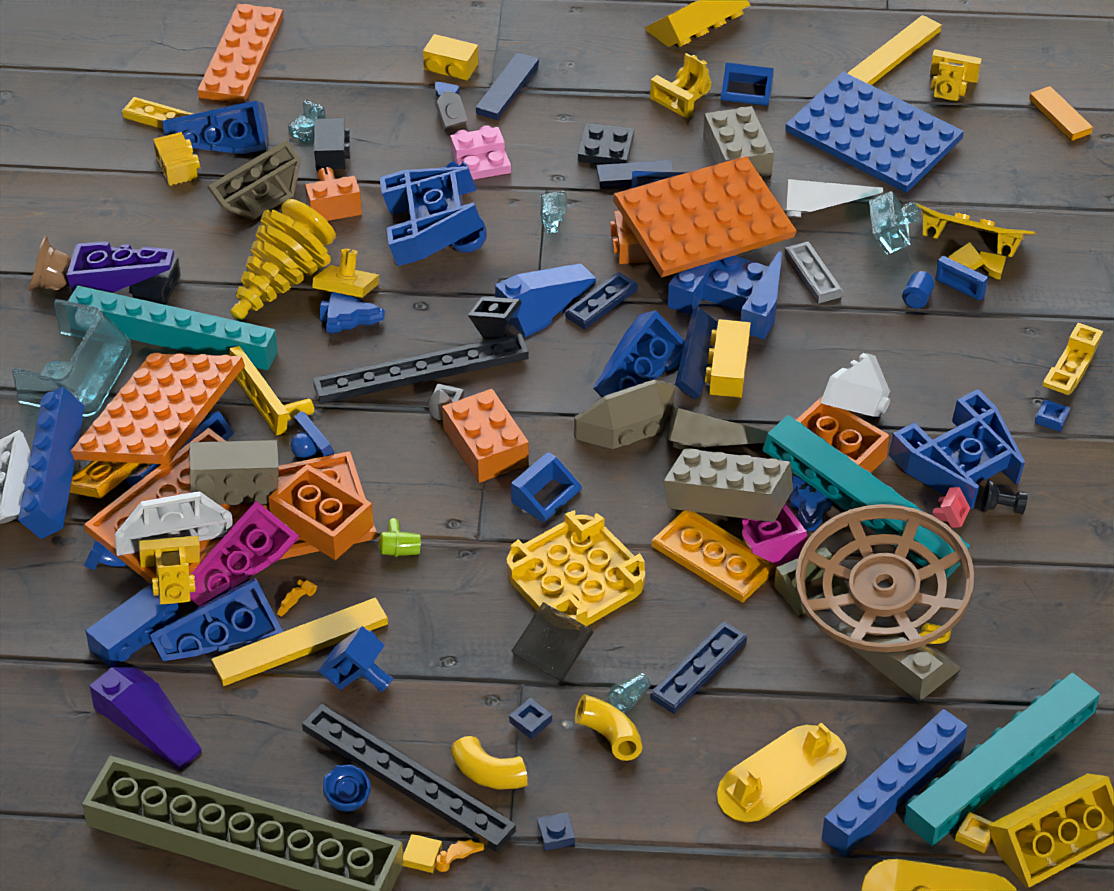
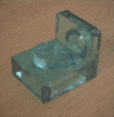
M306 100L303 102L304 113L288 125V133L308 142L314 137L315 119L326 118L323 107Z
M565 191L541 194L540 214L547 233L558 232V221L562 219L561 214L566 213L567 195Z

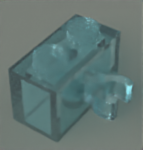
M892 191L870 200L873 236L886 254L910 245L908 223H915L920 220V216L916 212L919 210L916 203L909 202L903 207Z

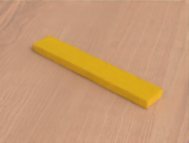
M922 15L847 74L870 85L874 84L941 31L942 24Z
M375 597L212 658V666L222 685L226 686L340 643L361 626L369 631L388 624V618Z

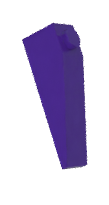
M111 667L89 686L95 710L179 771L202 752L201 747L160 685L138 668Z

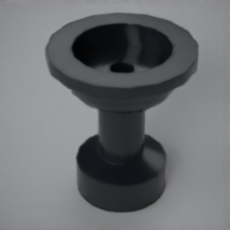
M988 479L983 492L981 510L983 513H986L987 510H993L997 504L1011 506L1014 513L1023 515L1027 505L1028 494L1018 491L1015 496L999 493V487L994 485L992 480Z

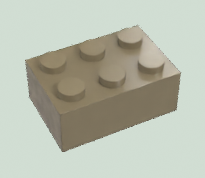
M752 106L705 113L703 137L715 164L747 156L760 177L772 176L774 152Z
M277 440L189 442L190 493L200 491L219 505L254 504L256 501L260 504H268V497L278 489Z

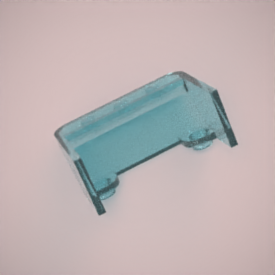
M56 299L54 305L60 333L83 339L69 363L51 361L42 368L40 373L14 368L12 374L18 402L40 407L41 399L46 393L64 387L85 406L83 416H91L99 411L131 355V342L98 308Z

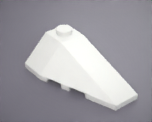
M792 179L774 182L770 186L773 196L783 211L786 212L787 217L796 218L801 217L802 213L883 193V188Z
M863 353L858 361L853 360L850 362L848 369L841 368L830 376L820 403L880 417L881 413H885L890 404V398H888L890 390L876 356Z

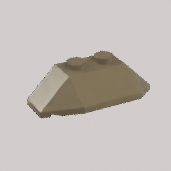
M285 140L208 185L207 188L223 209L254 221L261 217L265 210L271 211L294 196L301 159L288 140Z
M654 379L604 396L589 406L584 413H579L574 417V437L576 440L615 449L662 433L670 417L671 407H674V384Z

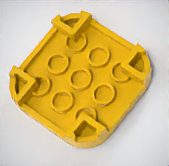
M575 510L565 513V521L524 544L518 539L511 545V550L507 557V578L531 606L548 623L556 628L577 630L586 627L635 599L641 594L645 586V561L640 553L634 556L604 526L605 518L597 513L594 517L575 515Z

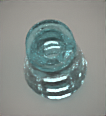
M638 673L613 685L607 695L609 704L622 712L630 711L647 689L650 688V681L646 675Z

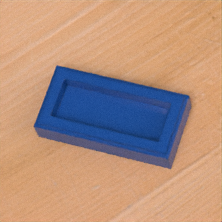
M942 256L938 260L935 280L981 301L985 296L988 277Z

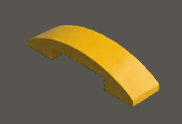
M1077 323L1069 337L1065 351L1055 368L1052 367L1042 386L1070 395L1086 372L1101 340L1103 331Z

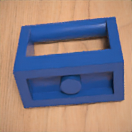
M726 63L720 100L769 106L774 80V68ZM733 81L766 85L765 96L728 92L729 83Z
M547 452L511 483V502L540 521L545 522L581 491L582 486L556 456ZM552 479L566 487L563 492L544 508L533 497Z

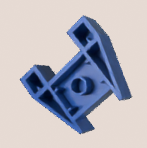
M468 166L403 170L380 177L382 195L390 214L394 215L410 210L411 221L386 228L388 244L397 266L422 260L483 227L475 203L463 204V194L477 191Z
M778 251L769 267L734 255L678 272L669 283L668 307L691 315L692 311L697 308L703 299L741 312V322L751 323L750 335L764 340L775 323L782 252Z
M979 389L957 399L952 422L957 427L932 440L915 422L893 433L888 455L908 475L945 496L949 488L960 487L970 506V510L974 508L979 489L977 484L1001 471L1015 485L1020 481L1025 460L997 407Z

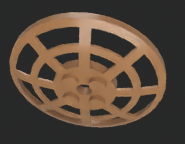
M867 505L850 509L834 516L822 524L809 537L797 561L796 586L801 605L810 620L833 639L850 647L866 651L898 652L918 648L937 640L949 632L961 620L969 607L973 595L974 569L968 549L958 534L936 517L918 509L901 505ZM872 519H897L907 521V525L902 536L889 534L866 536L860 522ZM919 525L940 536L950 545L954 552L938 560L927 547L914 541ZM849 526L854 541L842 547L833 555L831 560L815 552L818 546L830 535ZM889 544L897 545L898 547L894 554H874L871 545ZM909 549L922 556L930 565L917 570L906 559ZM854 551H860L863 559L852 570L839 565L848 555ZM809 562L825 570L823 576V593L825 598L808 600L805 576ZM960 562L965 578L964 596L962 600L945 598L947 580L944 570ZM833 575L849 581L850 593L833 596ZM936 575L938 583L937 595L932 596L920 593V581ZM881 581H887L892 586L880 588L877 584ZM855 603L865 613L860 622H857L847 616L840 607ZM915 603L930 607L923 616L913 622L909 620L905 613ZM831 609L840 621L855 630L850 637L837 632L825 624L814 611ZM940 609L957 611L946 624L930 634L921 637L916 630L929 622ZM877 616H893L899 627L878 628L872 627V624ZM867 633L881 636L904 633L909 641L884 644L862 640Z

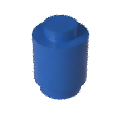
M924 271L913 274L902 293V299L905 304L916 309L924 307L934 289L933 277Z

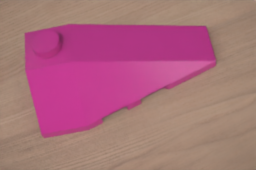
M256 501L191 573L194 574L195 592H190V599L200 607L281 559L298 540L299 535Z
M786 504L783 506L775 522L742 518L743 540L752 553L778 566L799 558L801 550L808 540L807 532Z

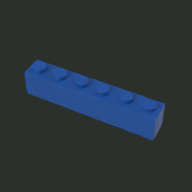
M64 387L46 393L41 399L18 518L23 525L40 539L63 529L75 464L71 450L79 441L85 408Z
M945 709L939 712L824 817L821 839L846 858L964 748L968 726Z

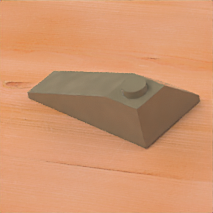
M672 406L667 440L673 441L672 447L684 450L689 449V446L711 447L765 443L769 432Z
M851 614L849 616L857 622L861 620V617ZM843 622L833 628L837 632L849 637L855 630ZM876 623L872 624V627L885 628ZM867 633L862 641L887 644L909 640L902 634L881 636ZM928 645L898 652H874L850 647L918 702L960 669V666L942 652Z

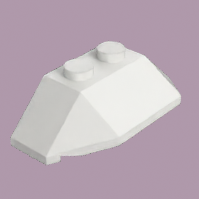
M20 430L0 439V524L18 518L31 456V451L24 434Z
M200 491L142 501L115 533L116 555L120 556L139 552V541L199 536V541L224 537L232 528V515Z

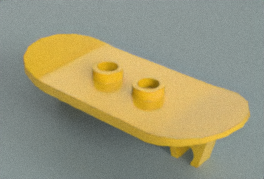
M914 203V205L923 209V235L928 236L927 230L930 227H934L936 234L933 238L935 239L939 238L946 223L949 222L998 234L997 254L1002 255V248L1010 246L1011 252L1008 256L1013 258L1021 241H1024V237L1036 235V232L995 227V222L980 219L979 222L969 220L970 216L955 212L954 216L942 214Z
M822 723L818 726H797L728 771L718 786V804L723 812L734 820L742 822L759 821L837 770L844 763L847 754L845 745L837 735Z
M901 859L883 860L874 865L865 875L861 886V891H1017L1006 878L993 873Z

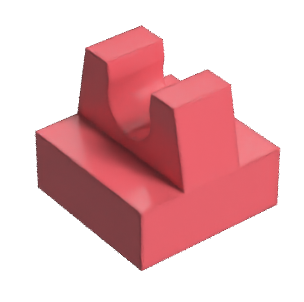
M960 487L949 488L946 496L940 497L938 500L941 508H934L932 513L937 519L949 522L951 528L962 527L970 506Z

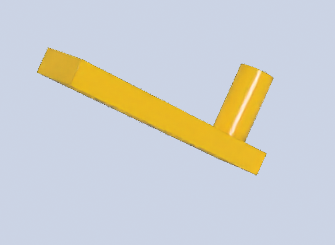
M240 346L230 348L229 356H242L245 363L244 368L235 379L276 436L285 434L287 421L295 419L294 416L301 411L305 412L307 416L314 414V405L309 398L283 405Z

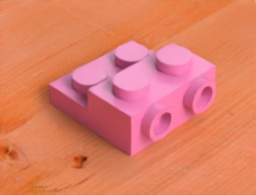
M483 126L477 131L467 132L466 130H459L454 135H450L451 152L456 164L461 165L463 161L466 162L473 180L511 173V164L505 152V142L499 127Z

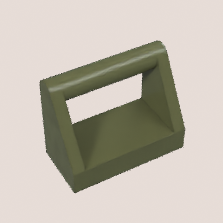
M826 547L815 551L829 560L833 557ZM797 558L776 568L774 587L799 616L806 612L795 590L797 587ZM809 562L806 569L805 584L824 576L825 570ZM833 575V596L849 593L844 579ZM820 593L808 600L825 598L824 593Z

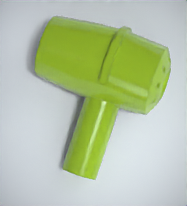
M395 518L388 521L389 532H382L379 536L378 548L381 555L394 557L419 555L421 547L420 534L400 532L399 521Z

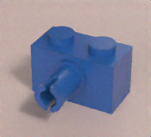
M363 626L337 644L318 670L319 673L340 690L361 675L374 685L379 692L384 691L393 680L392 676H389L374 663L385 645L378 640L373 632Z

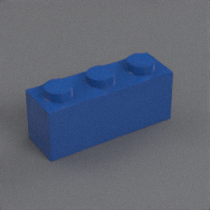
M151 583L85 630L89 650L110 668L115 667L120 662L126 661L131 654L142 646L149 644L152 641L151 633L180 618L178 603L160 605L159 596H153Z

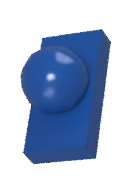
M301 411L294 416L301 433L296 434L292 438L290 444L291 451L296 457L308 459L316 452L320 457L334 454L331 444L305 412Z

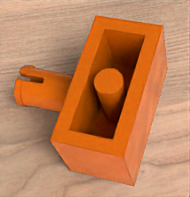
M326 167L328 175L325 174L324 168H322L317 174L320 181L305 184L307 205L317 211L327 221L362 215L360 189L355 176L335 179L333 170Z
M614 211V221H610L609 228L610 236L615 237L612 239L613 254H618L619 264L650 262L648 255L620 211Z

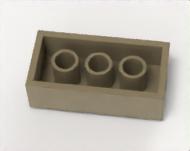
M684 449L664 479L667 507L670 509L775 522L793 491L790 461Z

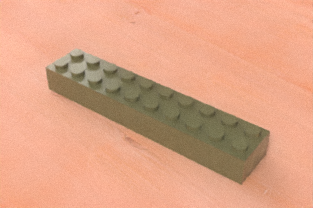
M111 755L82 803L86 824L89 827L299 891H391L404 864L401 841Z

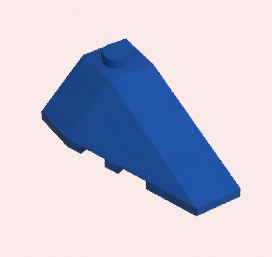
M257 100L162 121L165 136L182 132L185 140L190 139L192 148L235 154H248L267 150L268 123L264 103Z
M581 263L516 274L495 284V297L520 299L522 304L513 326L524 337H527L549 326L552 323V318L558 312L563 313L571 300L578 299L596 282V277Z
M656 310L639 314L624 333L593 389L603 398L609 394L654 379L656 380L657 377L672 370L679 364L685 344L684 339Z
M256 577L156 630L150 634V637L162 660L169 661L242 648L282 633L283 630Z

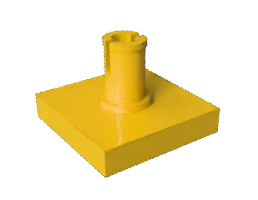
M341 249L340 267L329 265L313 278L312 288L363 298L379 284V274L355 270L358 251L352 250L350 253V249Z

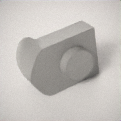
M446 91L437 99L435 107L437 108L443 129L468 121L460 95Z
M437 384L428 403L430 415L437 420H443L442 406L463 399L464 389Z

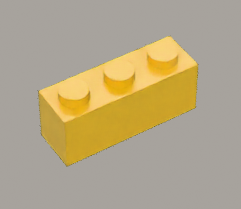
M719 319L717 330H712L711 346H715V349L709 348L708 364H712V367H707L705 383H710V395L742 398L750 337V322Z

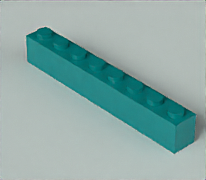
M82 286L76 287L67 302L70 324L73 327L198 355H229L230 348L240 346L253 365L264 370H269L278 353L276 329Z
M789 415L767 434L763 447L765 453L778 460L790 461L791 471L845 511L867 505L880 504L901 505L920 510L914 503L906 500L895 492L893 488L881 482L868 470L860 467L849 459L847 455L839 452L823 438L814 434L801 422L796 421ZM897 519L861 521L878 535L902 536L907 525V521ZM919 525L914 541L927 547L938 560L954 552L950 545L940 536ZM960 537V539L963 541V543L969 550L970 545ZM909 549L907 556L923 567L930 565L922 556ZM960 562L944 570L946 579L961 565Z
M1074 673L1069 674L1063 680L1058 679L1051 686L1050 691L1043 696L1038 695L1025 711H1018L1012 717L1009 724L1004 728H997L984 744H977L971 750L968 757L963 761H956L943 777H937L932 780L922 794L912 796L905 806L904 824L929 845H935L962 823L968 812L974 813L1096 713L1100 693Z

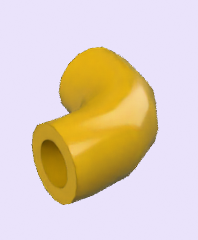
M584 694L581 696L575 712V723L602 734L610 742L612 752L616 758L628 761L638 757L642 752L643 746L641 737L633 722L622 711L611 704Z
M473 736L460 738L451 746L452 757L461 772L477 784L497 790L517 789L527 786V772L520 756L504 759L492 757L485 753L479 739Z

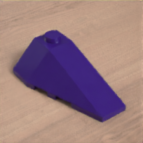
M109 242L76 244L67 272L72 293L77 286L113 293L171 269L174 250L155 247H144L136 250L132 249L131 245L122 244L119 248L111 247Z

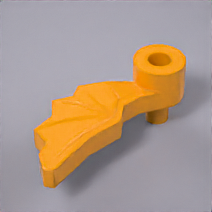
M299 580L297 584L301 587L293 588L291 592L287 593L286 598L281 602V607L277 614L282 617L297 603L301 596L305 594L312 596L316 592L317 586L309 580L305 582Z
M458 840L456 844L450 845L447 852L441 851V854L436 857V869L440 872L448 871L453 860L456 858L463 859L472 853L484 850V844L474 843L472 840L465 842Z

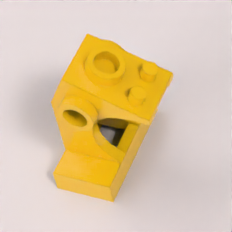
M934 49L930 74L937 75L933 77L931 90L935 91L934 97L958 101L960 96L964 97L967 88V82L965 81L973 83L978 81L982 58ZM949 62H951V63H956V64H961V65H959V66H957V65H952V64H949Z
M686 53L684 67L679 69L674 82L671 83L658 75L651 79L650 99L688 119L693 115L694 101L707 94L711 88L712 82L708 74L709 71L706 68L707 62L705 60H698L696 55L690 56Z
M199 536L139 541L141 568L156 566L157 578H152L153 596H159L160 605L190 602V592H195L194 574L189 575L188 563L200 562Z

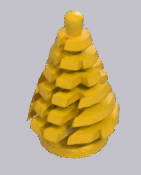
M288 199L283 203L282 213L275 210L271 212L268 209L263 212L261 226L257 229L256 241L253 242L251 248L252 256L248 257L246 263L248 272L244 271L241 278L244 287H238L236 297L239 302L230 311L234 318L243 320L248 314L249 309L257 311L263 307L262 301L271 302L277 298V294L288 291L291 288L290 285L299 284L303 281L304 276H311L317 272L318 268H323L331 262V256L326 253L328 250L324 246L331 244L336 239V233L324 217L308 205L295 199Z

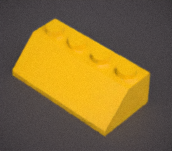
M696 0L646 26L645 29L666 46L670 47L678 44L681 47L691 42L690 37L695 34L696 38L709 32L708 27L713 26L715 29L727 23L725 18L730 16L731 20L743 15L742 9L750 6L748 0Z
M1086 774L987 825L998 855L1024 886L1029 888L1114 843V790L1109 776Z

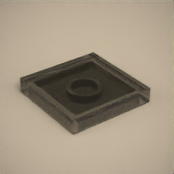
M543 602L511 652L562 682L594 632L591 628Z

